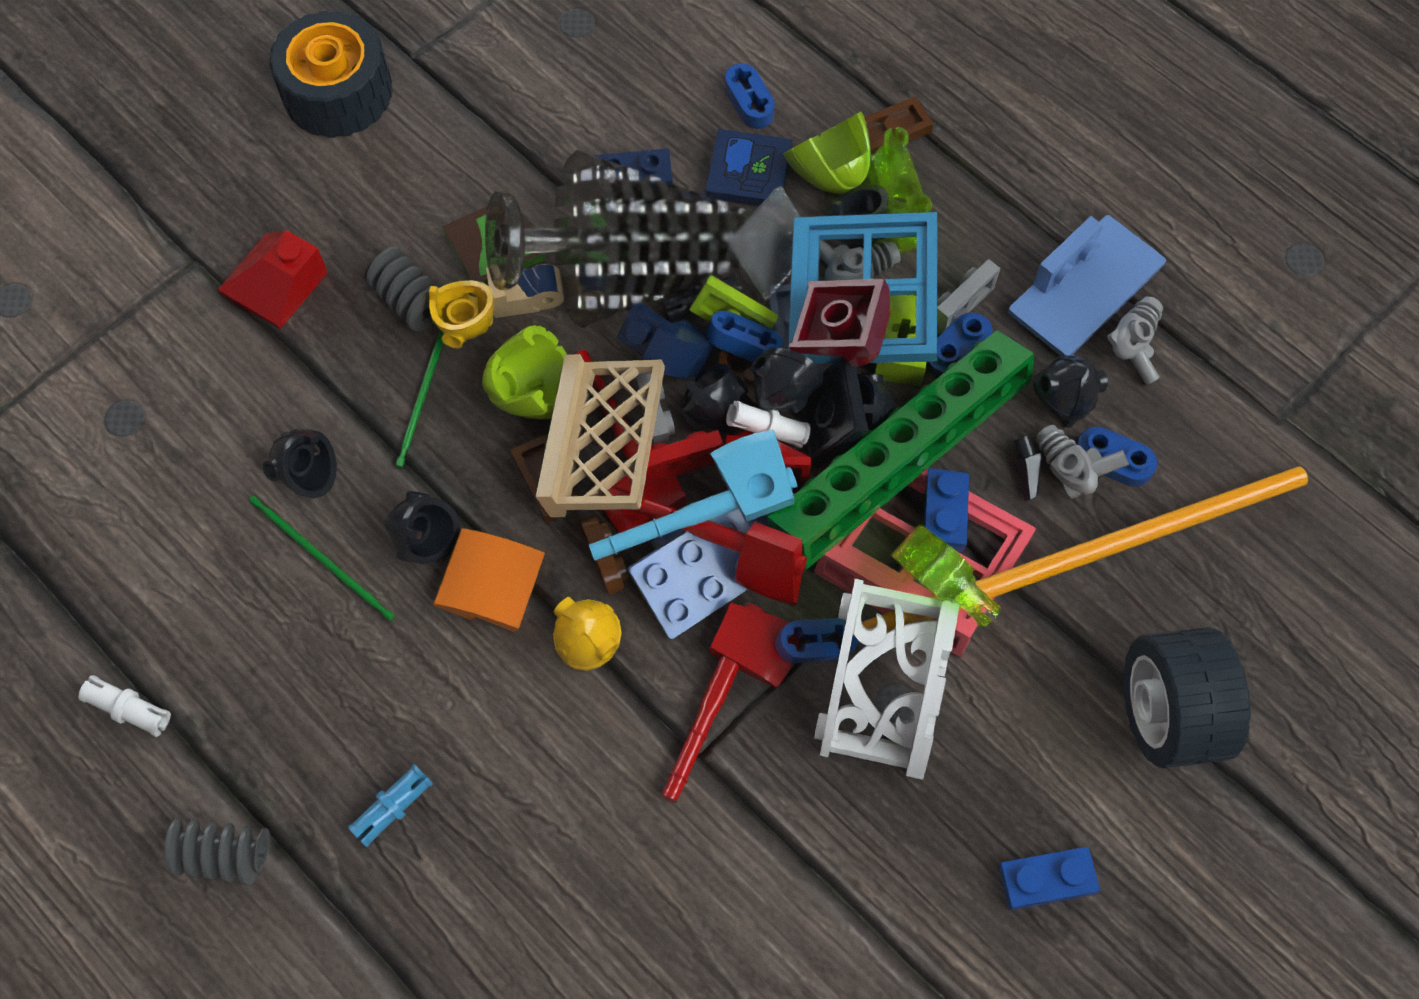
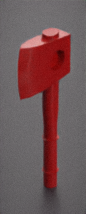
M580 350L575 353L580 354L584 362H593L587 350ZM595 375L592 388L599 393L606 387V384L601 375ZM612 396L606 400V403L613 410L618 407L617 400ZM600 405L599 410L602 411V412L604 413L605 417H606V416L608 415V413H607V411ZM623 416L622 419L625 421V423H626L629 427H631L630 424L627 422V420H626V419L624 418V416ZM617 422L611 426L615 439L625 432ZM631 440L621 448L627 460L638 452L639 445L634 440ZM625 476L614 486L631 492L632 481ZM675 476L644 485L643 497L671 508L676 507L677 510L686 504V494ZM604 510L619 533L653 521L652 518L631 510Z
M612 486L609 490L612 496H630L629 491L616 486ZM642 497L640 509H626V511L631 510L652 519H658L678 511L676 507L671 508L645 497ZM710 520L681 528V530L687 531L703 540L740 553L735 574V582L766 598L797 606L801 575L807 562V557L802 555V539L754 522L746 534Z
M730 603L710 647V654L720 660L703 695L698 714L691 729L688 730L689 734L672 772L668 773L669 778L661 794L664 799L677 803L685 783H688L687 779L704 741L708 739L706 736L723 706L738 670L775 688L779 687L792 663L782 659L777 653L775 639L779 631L790 622L764 613L761 607L752 603H745L744 606ZM794 632L787 642L788 644H794L798 651L801 640L797 638Z

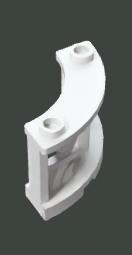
M855 579L852 594L843 593L838 619L846 620L828 714L819 713L814 739L822 740L820 756L828 757L829 752L903 767L907 768L906 776L923 780L933 742L936 716L939 715L946 682V678L943 677H945L949 654L952 651L961 598L943 595L942 600L866 585L863 584L864 580ZM864 604L895 610L896 629L886 633V622L878 613H876L878 620L876 627L873 629L864 627L861 621ZM903 612L936 618L937 620L920 621L904 625ZM854 634L866 646L848 662ZM912 641V654L918 649L926 653V659L922 664L913 665L908 661L905 643ZM896 647L897 660L901 669L910 679L924 685L923 693L910 692L902 694L893 699L886 706L883 713H881L867 696L858 675L873 660ZM844 682L854 704L838 708ZM900 707L912 709L914 712L912 720L904 721L900 718L899 714L895 724L890 721L892 715ZM847 718L853 719L857 723L853 733L838 730L841 721ZM868 722L875 728L871 736L857 734L867 727ZM882 734H883L884 736H886L887 738H889V739L892 740V741L885 740V739H880V738H881V736H882Z

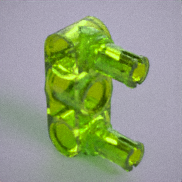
M895 127L894 135L892 128L885 131L883 145L876 153L871 154L868 171L871 185L883 187L887 192V214L929 213L932 208V201L926 194H923L910 153L906 148L909 142V134L902 127ZM894 198H903L907 202H899ZM917 237L889 238L890 241H894L897 245L899 253L917 250Z
M919 524L890 554L908 573L942 602L957 603L980 627H984L992 621L980 609L981 607L985 608L994 617L999 614L1000 605L994 602L976 584V578L973 575L975 569L955 549L923 525Z

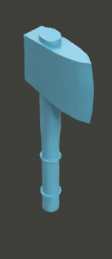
M775 431L758 432L739 438L710 453L728 488L727 491L689 504L669 515L658 519L653 518V521L613 536L609 535L608 538L589 544L594 561L614 553L617 555V552L659 536L662 538V535L700 524L737 509L740 510L745 521L748 522L793 505L794 496L792 489L797 487V482L791 468L785 467Z

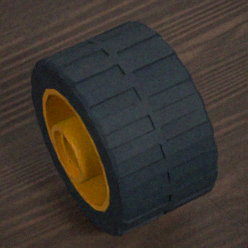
M338 10L309 13L288 24V27L278 34L277 40L272 44L269 65L273 79L288 116L301 129L307 130L313 135H322L330 138L350 136L353 133L369 128L368 126L376 123L381 118L382 113L387 110L393 89L385 54L378 33L373 30V27L368 22L363 21L361 17Z

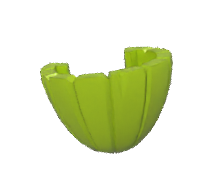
M859 112L837 124V126L822 132L820 136L817 135L784 152L783 155L793 170L813 186L830 193H846L864 181L870 168L871 148L865 118L862 112Z
M540 325L528 326L508 339L490 357L483 373L482 386L493 404L514 416L538 420L552 419L564 357L567 355L563 346H557L559 340L554 334L546 331V328Z

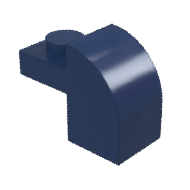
M640 302L632 305L616 337L619 341L643 356L641 360H662L665 365L664 374L676 378H690L699 375L714 348V345L708 341L706 334L686 320L670 323Z

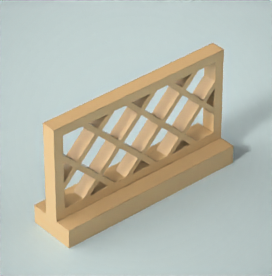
M580 354L565 355L536 498L549 517H566L567 510L641 508L665 370L662 360L584 362ZM639 374H651L650 382L637 392L628 384ZM595 375H612L615 379L599 393L592 388ZM621 388H624L631 397L613 410L606 403V400ZM640 404L645 410L644 417L629 427L622 417ZM601 405L608 415L590 428L586 424L587 415ZM617 422L625 432L609 445H606L599 436ZM594 440L602 450L583 464L579 459L580 451ZM631 440H634L639 445L638 452L623 463L615 453ZM611 458L619 468L600 482L592 474V471ZM586 476L595 484V487L584 496H571L573 487ZM627 476L632 481L630 496H612L608 490Z

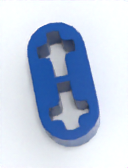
M743 63L731 66L725 75V91L747 126L755 129L767 127L774 118L775 103L773 97L752 66ZM740 79L743 83L748 82L747 90H745L742 83L735 81ZM752 102L755 103L759 110L764 109V112L759 113L756 109L752 110Z
M728 311L714 313L706 330V337L712 345L751 362L761 356L765 349L781 348L783 345L781 336L773 329Z
M832 618L790 622L776 636L775 647L777 653L782 659L791 663L837 661L841 646L838 649L836 642H822V639L829 637L835 630L838 637H843L846 620ZM795 632L798 639H811L812 643L805 644L797 651L796 646L788 644L787 640ZM854 634L849 654L855 650L858 644V639Z

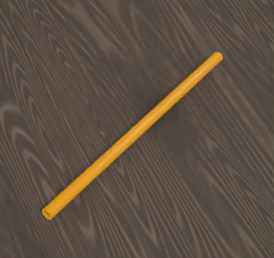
M1297 466L930 598L942 600L943 595L961 598L959 610L1300 488L1307 485L1308 476L1302 467ZM895 610L882 614L881 616L884 618L887 626L886 633L896 629ZM903 612L904 625L936 619ZM877 616L862 621L863 626L867 629L876 627L878 624Z

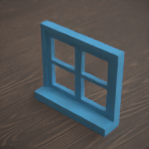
M937 212L794 217L789 344L793 340L808 291V282L818 281L820 240L864 239L863 279H871L872 238L917 237L916 278L885 279L890 289V296L916 295V338L884 339L880 353L870 363L937 361ZM802 354L816 364H833L842 357Z

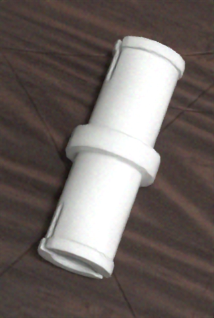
M734 401L727 412L726 422L728 426L753 433L774 430L777 440L802 448L803 444L807 443L810 435V425L808 423L781 416L778 410H762L743 404L740 401Z
M94 675L89 677V681L84 682L78 696L80 701L87 702L110 713L112 720L120 724L127 721L155 737L161 735V731L165 730L171 716L169 711L140 699L137 692L129 688L123 691Z

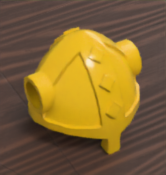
M469 280L449 283L440 288L430 287V315L433 323L444 333L442 341L447 346L461 348L463 342L480 336L493 324L494 295L492 289L485 283Z
M571 597L565 598L557 605L554 614L558 618L555 623L553 638L556 652L563 663L575 670L589 671L601 667L613 657L619 648L622 632L620 621L611 606L589 599L575 602Z

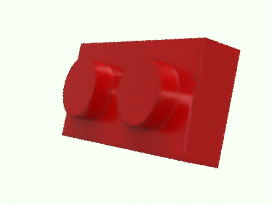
M716 430L709 433L699 431L690 434L685 440L669 445L666 443L652 445L645 485L714 465L715 462L710 453L723 446L719 431Z

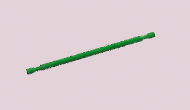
M440 329L401 445V453L395 464V467L399 469L403 468L405 455L409 450L443 345L442 336L444 333Z
M253 495L249 498V502L262 510L266 517L369 605L379 610L383 617L388 621L395 617L390 610L381 606L377 599L275 512L265 507L256 496Z

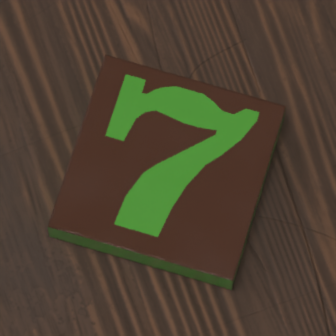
M512 196L442 226L444 235L469 279L483 282L487 286L486 268L502 266L503 272L524 270L546 260L545 252Z

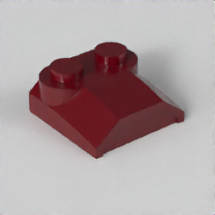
M885 279L809 281L807 285L808 291L795 334L788 348L802 354L842 356L843 360L851 366H863L873 361L880 353L891 314L890 289Z

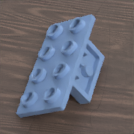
M1106 215L1099 222L1090 216L1040 264L1034 284L1010 306L1008 314L1061 357H1068L1086 343L1164 266L1166 258L1110 215Z
M737 509L710 519V521L746 534L754 522L768 526L767 516L770 513L746 522L740 510ZM681 529L662 535V538L659 536L651 541L655 550L628 568V572L664 633L671 639L677 637L748 590L735 582L740 553L703 540Z

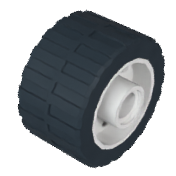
M1211 627L1146 634L1136 637L1131 643L1125 658L1123 690L1130 727L1136 743L1145 758L1152 762L1154 766L1163 769L1236 758L1243 750L1246 738L1249 736L1251 708L1245 671L1241 665L1239 655L1229 639L1223 636L1221 631Z

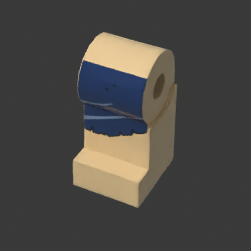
M541 264L530 269L503 272L502 266L486 268L488 286L492 289L494 295L495 318L540 312V310L555 308L564 301L560 270L554 265Z

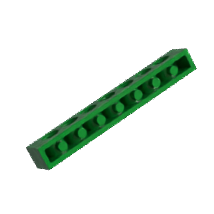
M998 330L984 341L977 342L966 356L958 362L950 364L940 377L930 385L923 386L913 399L903 407L896 408L886 421L876 429L870 430L863 435L860 441L849 451L838 455L831 465L817 477L808 479L801 489L793 495V505L774 511L767 516L768 527L802 539V555L807 557L805 570H807L1032 381L1034 353Z

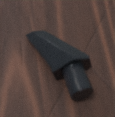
M1027 435L1014 440L1020 460L1015 463L1025 501H1029L1039 494L1042 452L1035 453L1030 436Z

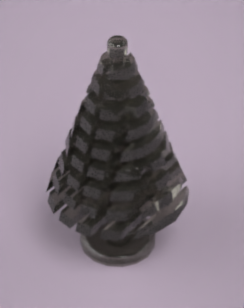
M576 150L566 159L561 174H574V183L557 187L555 207L574 206V216L554 219V228H524L521 209L515 196L506 191H495L488 203L485 222L487 264L494 287L498 290H511L519 283L523 272L525 253L555 252L556 266L576 265V276L561 277L564 297L578 296V308H566L572 322L581 328L591 326L602 319L606 320L614 317L625 310L630 311L635 303L640 302L643 304L642 295H645L646 302H653L665 297V294H672L683 290L690 284L695 285L703 282L710 275L716 277L730 271L729 261H731V267L736 269L750 263L752 258L759 260L769 256L773 251V247L790 248L793 246V228L789 225L773 227L772 221L769 218L758 214L752 216L749 211L736 206L730 208V213H728V203L714 198L709 199V197L691 190L688 192L687 189L669 182L666 184L665 181H661L660 178L645 174L642 176V180H640L638 170L627 166H620ZM616 169H619V179H616ZM593 173H597V179H593ZM597 264L599 268V275H597ZM597 296H601V307H597ZM620 296H623V307H620Z

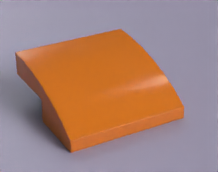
M462 528L433 606L471 621L476 617L516 632L520 627L545 553L502 537Z

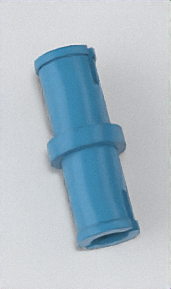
M413 764L386 792L381 790L376 795L378 800L354 823L348 826L349 830L368 847L396 818L400 821L406 815L404 810L429 786L431 787L433 783Z

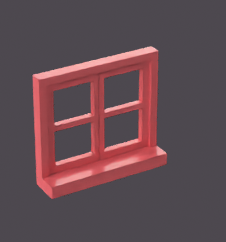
M928 468L908 486L924 494L925 476ZM969 491L968 519L1005 539L987 569L959 552L922 548V532L888 512L878 509L818 560L814 574L849 594H852L855 579L864 580L863 584L930 598L937 594L916 583L914 580L932 552L939 554L983 579L1014 568L1036 528ZM872 517L919 543L900 573L853 547V544ZM995 597L958 611L951 651L953 654L959 657L962 656ZM870 605L884 614L893 611V609Z

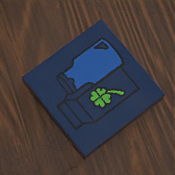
M718 129L706 186V198L780 209L788 162L783 153L791 149L792 139Z

